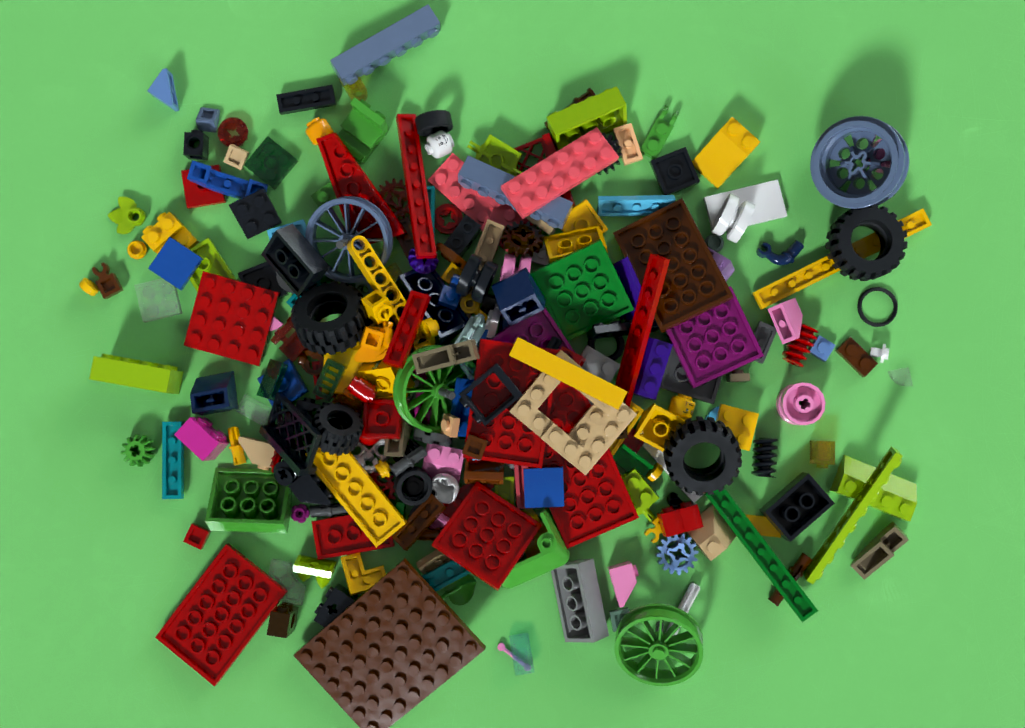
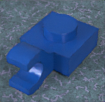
M454 273L450 279L449 286L443 285L437 304L456 310L461 296L456 293L460 275Z

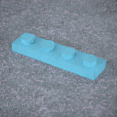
M598 196L597 214L599 216H647L675 202V196Z

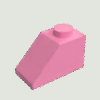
M796 298L767 309L782 344L800 338L803 314Z
M630 561L607 567L620 608L624 607L637 583L636 577L639 576L636 565H632Z

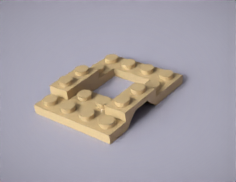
M562 350L555 355L583 369ZM541 372L509 412L569 463L574 465L584 475H587L637 414L623 402L619 410L579 391L593 404L567 434L538 410L561 382Z

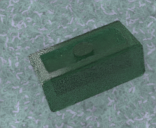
M270 359L256 395L274 401L288 365Z

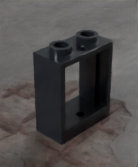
M495 363L459 392L461 396L459 401L466 409L468 407L471 408L474 412L472 417L478 424L482 422L486 426L523 394L501 367ZM494 372L512 395L487 416H484L467 394Z

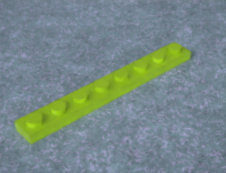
M892 446L816 553L812 559L813 561L803 572L806 581L814 584L816 580L822 577L824 568L833 561L834 554L838 548L841 549L847 535L855 530L857 521L866 514L871 501L878 497L882 485L888 483L890 474L902 462L903 455Z

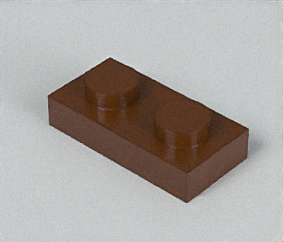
M848 337L835 350L861 377H866L878 364L851 337Z

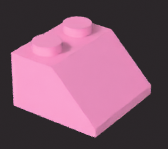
M427 443V456L424 457L422 469L430 476L431 480L439 473H447L452 475L459 483L465 459L462 454L463 449Z

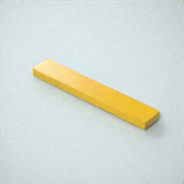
M519 337L509 356L619 410L628 392Z

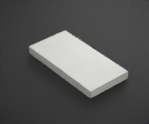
M778 180L703 198L711 229L725 199L730 193L739 197L740 203L738 208L746 200L755 204V209L748 226L787 217Z

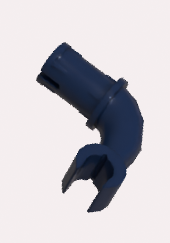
M795 240L786 251H783L781 254H775L771 251L770 244L763 243L761 246L765 248L766 252L759 248L756 252L759 257H766L773 264L787 265L794 262V258L804 246L801 242Z

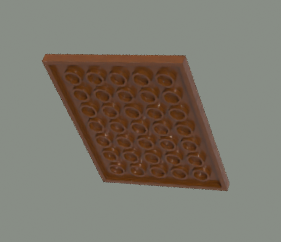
M404 558L297 650L293 656L360 728H389L482 653L486 646Z

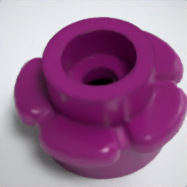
M304 504L295 505L291 509V518L294 521H298V523L305 522L310 516V511Z

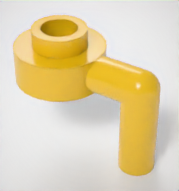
M471 294L463 297L460 302L461 309L467 314H483L485 317L484 323H486L488 316L480 309V304L473 301V306L467 307V301L472 300Z
M430 317L422 320V327L427 340L413 346L414 351L424 346L435 345V336L438 335L440 330L436 320Z

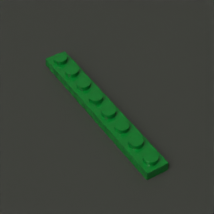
M726 489L720 492L715 490L713 491L714 494L708 495L706 492L707 498L801 622H804L818 612L817 608Z

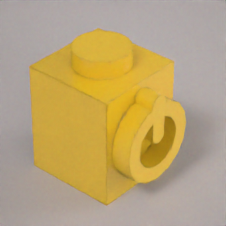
M377 289L361 299L367 317L377 325L384 321H389V318L394 315L388 297Z

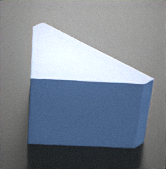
M167 68L162 69L147 91L174 111H179L173 75Z

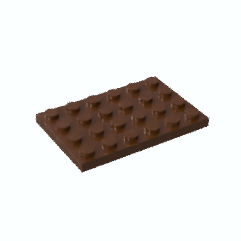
M682 198L613 232L624 257L629 258L641 286L650 254H657L670 259L654 317L662 333L734 298Z

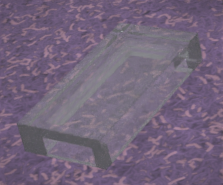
M244 394L238 409L235 411L260 425H267L272 408Z

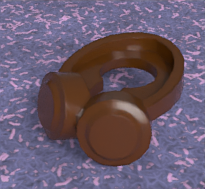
M306 349L300 354L298 365H301L308 374L318 376L323 373L324 357L322 354H318V352L314 353ZM310 355L313 359L320 361L321 365L318 370L311 369L307 356Z

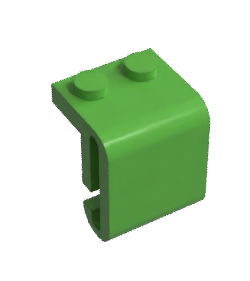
M354 97L350 102L353 110L340 125L342 130L337 135L355 160L364 164L387 135L389 127L385 121L386 117L381 112L372 111L370 109L371 106L363 99L359 101Z

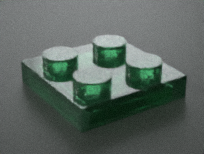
M267 136L244 166L275 190L298 160Z

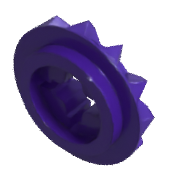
M415 247L411 249L408 255L410 266L422 274L433 272L439 262L436 256V258H428L424 264L423 259H416Z

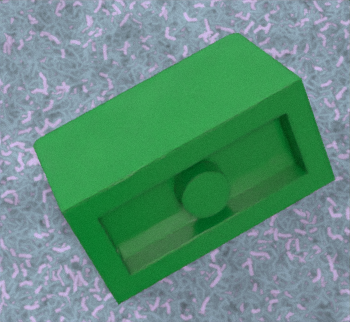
M624 444L620 445L613 456L615 463L629 472L635 467L643 478L649 470L654 468L653 465Z

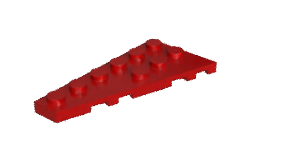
M337 133L317 138L316 140L336 198L355 196L366 199L375 204L384 213L391 226L393 237L407 233ZM339 204L345 222L344 204ZM349 204L352 229L362 208ZM365 211L357 227L358 232L376 222L369 212ZM378 223L360 234L365 238H383Z

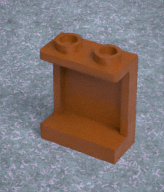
M467 459L465 460V484H476L478 481L481 484L503 485L504 463L483 460L481 463L474 465L469 463Z

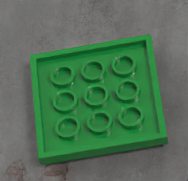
M601 239L530 273L546 299L545 306L550 316L567 341L589 331L594 324H605L634 310Z

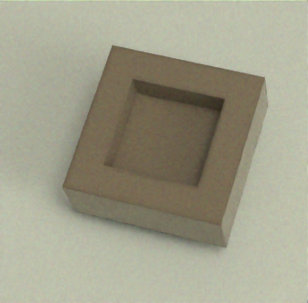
M732 370V374L726 375L727 382L750 381V373H744L743 370Z

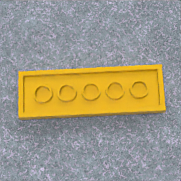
M321 448L317 449L313 462L317 467L315 473L376 548L407 523L406 519L351 452L346 455L342 453V455L337 456V454L330 455L329 452L324 453L321 451Z

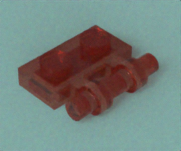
M291 317L286 320L287 323L280 330L277 329L271 341L276 345L281 340L283 344L279 349L292 362H295L307 348L299 341L296 331L289 338L286 336L294 328Z

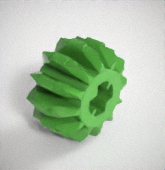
M135 434L133 438H126L128 443L122 444L126 449L121 451V454H126L124 461H130V466L137 465L142 467L143 464L150 463L149 458L155 457L151 451L156 450V447L150 446L153 440H147L146 435L140 436Z

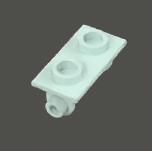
M479 313L474 317L471 316L454 344L475 339L477 345L486 330L484 315Z

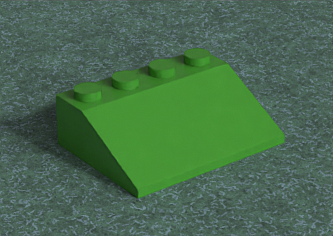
M215 468L205 522L209 529L213 531L288 533L292 491L288 486L280 485L271 470Z

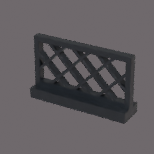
M277 392L267 425H261L259 432L297 476L315 474L317 467L313 462L322 434L282 392ZM290 411L292 412L293 421H291ZM300 422L302 423L303 432H301ZM293 424H294V429H295V435H294V433H293V427H292ZM310 433L314 436L312 442H311ZM303 435H304L305 445H306V446H304V444H303V438H302Z

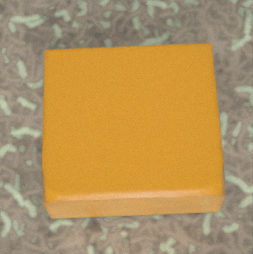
M365 326L359 345L379 352L385 333Z

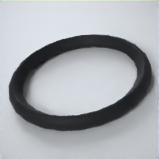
M873 287L862 293L858 300L857 309L860 318L865 323L874 327H882L893 321L897 314L898 304L895 296L889 290L882 287ZM882 291L892 299L893 313L885 322L874 323L864 316L861 306L864 297L868 293Z

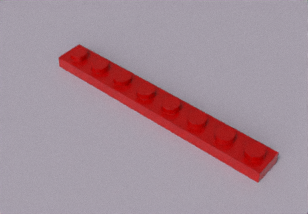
M397 114L396 122L416 259L436 258L437 253L420 139L415 123L416 114Z
M650 254L615 383L616 386L628 391L624 400L629 408L670 259L657 254Z

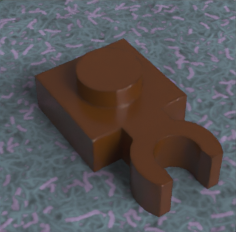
M101 263L103 266L102 272H99L98 268L95 267L92 268V271L100 278L95 282L103 298L108 299L123 291V288L114 273L109 274V266L106 263Z

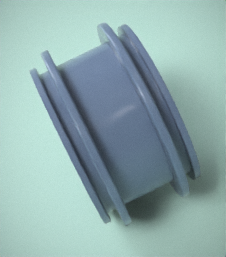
M868 116L845 118L831 125L817 140L810 161L812 180L820 194L837 206L859 209L874 204L880 205L893 197L903 185L909 169V152L903 137L889 124ZM849 135L852 136L854 146L851 147L844 139ZM876 136H879L882 140L873 147ZM867 139L868 147L863 150L860 149L859 144L861 140ZM845 149L850 151V156L847 159H843L841 156L842 151ZM879 149H884V158L878 160L876 152ZM830 159L841 161V166L830 167ZM862 159L861 163H863V166L856 168L857 164L855 161ZM891 161L890 168L882 167L881 162ZM846 168L849 172L848 176L842 179L840 171ZM877 169H882L883 177L877 180L874 177V173ZM863 178L865 185L863 188L858 189L856 182L858 179ZM870 180H872L877 187L872 191L870 189ZM847 181H851L847 192L840 189Z

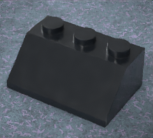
M293 224L276 230L261 254L297 297H300L304 291H308L310 287L320 281L330 268Z

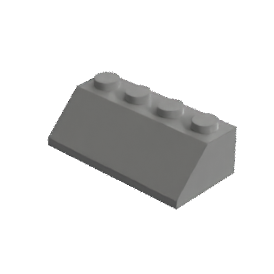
M594 559L568 561L565 565L551 570L565 642L594 643L609 636Z

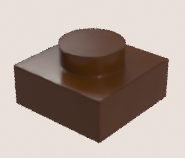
M468 434L462 454L481 460L488 440Z

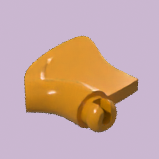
M384 321L383 327L368 326L385 333L379 352L360 347L354 357L356 362L369 363L384 359L394 334V329H392L393 322Z

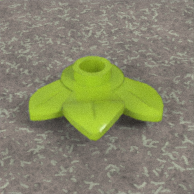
M123 196L118 197L120 208L108 214L110 220L118 224L117 233L119 234L130 233L135 226L142 225L146 219L145 212L136 206L135 201ZM136 214H139L138 220H134Z

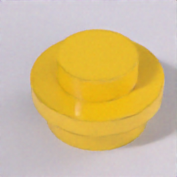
M135 240L128 245L127 252L133 259H142L147 254V246L142 241Z
M378 460V463L374 466L382 479L390 477L389 472L391 469L386 461Z

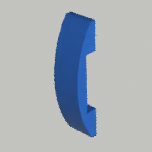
M193 160L187 176L188 180L202 187L238 199L262 188L267 192L268 188L267 184L252 179L247 181L211 169L212 166Z

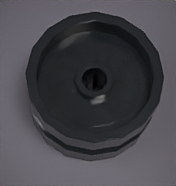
M472 254L462 270L456 293L466 297L473 288L472 300L482 304L493 282L498 264L488 261L480 270L483 263L482 257Z

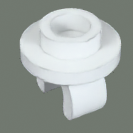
M883 344L882 349L871 347L870 356L881 357L880 363H883L884 359L888 360L890 348H886V344Z

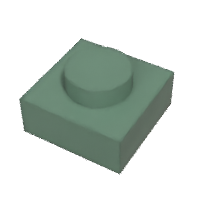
M629 608L609 611L613 632L616 631L620 620L629 612Z

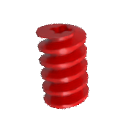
M801 324L800 338L790 341L791 344L786 345L788 351L782 352V355L785 357L782 359L792 365L803 367L804 365L800 360H807L803 354H810L807 346H814L810 340L818 339L814 335L818 331L810 326Z

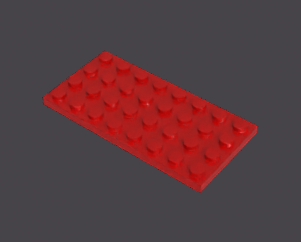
M560 382L553 391L549 419L568 434L591 405L588 399L577 389ZM547 443L545 444L542 467L563 466L564 507H549L567 549L639 518L609 448L587 475H584Z

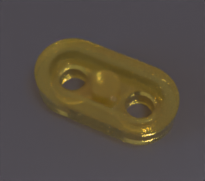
M360 77L351 85L342 84L351 101L354 97L359 101L361 99L366 101L368 92ZM357 92L362 93L360 97L355 96Z

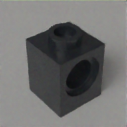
M200 130L184 132L183 155L189 160H208L209 137ZM200 141L199 146L193 148L194 143Z

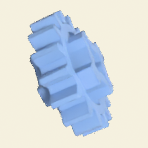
M681 533L680 536L674 535L673 537H666V540L660 539L662 545L656 546L660 552L655 553V555L661 558L657 561L658 564L664 563L663 570L669 568L670 574H673L674 570H676V573L681 575V570L688 573L687 567L694 568L692 561H698L694 555L698 554L699 551L693 549L696 543H690L691 537L688 536L684 539L685 534ZM675 541V544L667 546L669 543ZM684 543L688 546V548H689V553H687V552L685 551V549H684V547H685ZM670 551H680L683 555H677L675 558V555ZM664 553L670 557V563L666 561ZM684 560L686 561L684 564L679 566L680 562Z

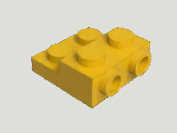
M171 212L160 214L157 217L158 222L154 226H147L143 230L144 235L141 237L157 254L169 237H172L188 249L193 248L199 243L192 233Z

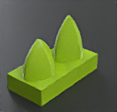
M298 555L293 564V572L297 573L302 582H305L311 575H314L321 589L330 582L336 568V562L318 560L317 558Z

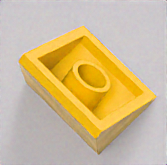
M653 403L642 413L634 437L663 452L665 450L664 443L665 440H669L668 434L670 431L673 430L675 432L677 424L681 423L683 425L686 422L684 419Z

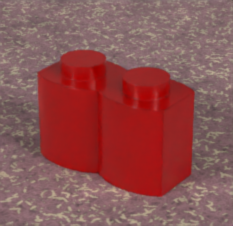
M691 501L682 502L680 507L674 509L673 506L664 507L661 509L662 512L657 513L664 537L704 527L698 504Z

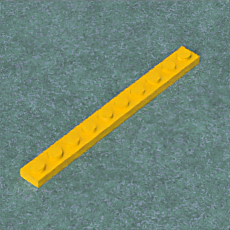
M923 208L898 220V222L902 221L904 224L902 230L907 232V237L932 225ZM874 232L852 243V247L864 259L879 252L881 244L878 235ZM825 256L752 294L760 310L841 269H835L832 266L834 264L833 259L829 260L828 256Z

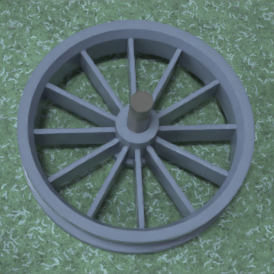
M343 196L324 203L312 214L306 228V240L320 256L317 242H336V247L322 255V258L336 249H342L334 268L330 266L325 273L326 277L344 283H358L366 280L363 274L355 275L354 260L348 252L347 243L353 237L361 236V233L377 223L383 238L366 239L368 242L383 241L382 254L375 253L384 266L387 263L393 247L392 230L384 213L372 202L360 197ZM344 204L345 227L334 212L333 206ZM349 204L362 208L352 229ZM326 211H328L340 231L320 221ZM365 211H367L375 218L376 222L358 232L357 227ZM317 225L339 238H316ZM354 241V248L356 250L361 249V243ZM346 251L348 253L349 274L337 271ZM364 260L365 265H366L367 267H370V266L368 265V263L366 262V260Z

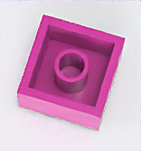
M190 417L174 434L202 461L215 460L230 443L226 440L227 436L220 430L216 431L212 427L213 423L206 417Z

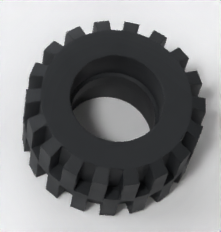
M330 402L317 409L312 425L322 434L318 446L322 452H329L330 455L337 454V456H340L342 453L346 455L355 449L364 428L363 418H360L359 412H355L356 409L348 407L347 404L342 405L339 402L335 404ZM310 433L311 441H313L314 436Z

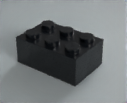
M802 472L759 510L781 536L791 542L835 503L809 473Z

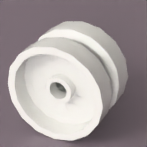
M730 193L714 221L711 232L721 236L728 229L727 240L737 243L749 225L755 204L746 200L738 208L740 203L739 197Z

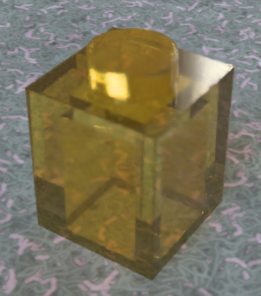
M810 440V464H816V468H828V465H835V441Z

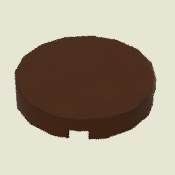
M437 242L435 244L436 252L440 250L443 258L458 267L460 266V269L463 270L467 262L447 246Z

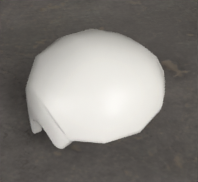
M439 473L434 476L431 481L435 496L444 504H450L455 501L460 489L458 481L447 473Z

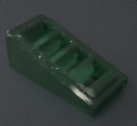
M328 358L312 393L330 402L347 366ZM330 366H332V367L338 369L339 372L336 373V372L330 370V369H329ZM328 373L336 377L335 381L326 377V374ZM323 380L333 384L332 387L323 384ZM322 387L330 392L326 394L320 391L319 388Z

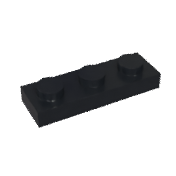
M333 85L276 94L281 115L336 105Z

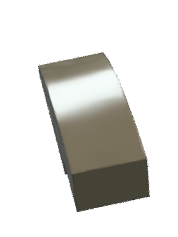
M475 339L412 355L416 374L480 359Z
M891 522L858 554L850 566L865 580L891 559L897 549L909 541L907 535L894 522Z

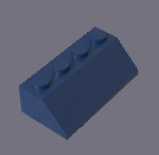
M413 269L399 275L395 284L406 301L411 290L428 294L431 297L423 320L430 317L439 324L440 330L438 335L435 336V345H443L462 332L469 319L458 304L456 310H452L437 304L441 289L446 284L436 270L428 274H422Z

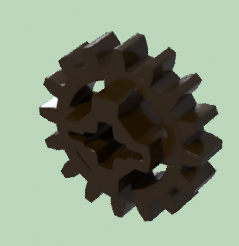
M520 220L519 224L514 221L512 226L507 225L506 230H503V248L508 249L509 254L514 252L515 257H518L519 254L523 258L526 257V254L533 257V252L538 254L539 248L543 247L544 235L541 234V229H537L536 224L531 226L530 221L526 224H523L522 220Z

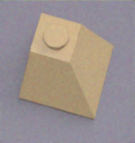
M713 504L700 514L704 527L687 532L710 561L725 551L736 537Z

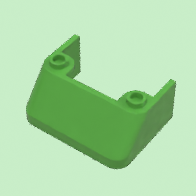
M549 507L544 508L539 513L547 529V532L541 534L537 540L541 553L518 562L502 584L503 588H513L568 562L570 551L566 548Z

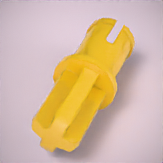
M237 426L228 428L231 445L229 449L232 452L234 465L247 463L244 449L238 441L240 436L239 428Z

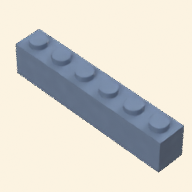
M428 4L331 59L332 68L343 86L351 85L364 74H371L378 66L387 65L392 58L400 57L408 49L420 46L427 38L437 36L440 31V22Z
M467 156L458 173V183L466 189L471 188L477 191L481 196H489L495 199L499 204H507L516 211L501 190V185L515 176L471 156ZM559 196L530 214V217L535 220L541 219L553 228L563 229L572 211L573 202Z

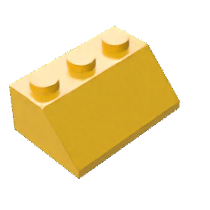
M600 226L545 236L543 240L548 264L601 239L608 253Z

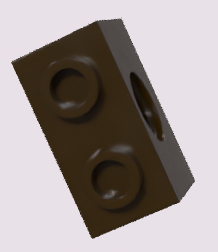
M282 602V604L271 610L267 635L287 638L295 630L299 607L293 606V603Z

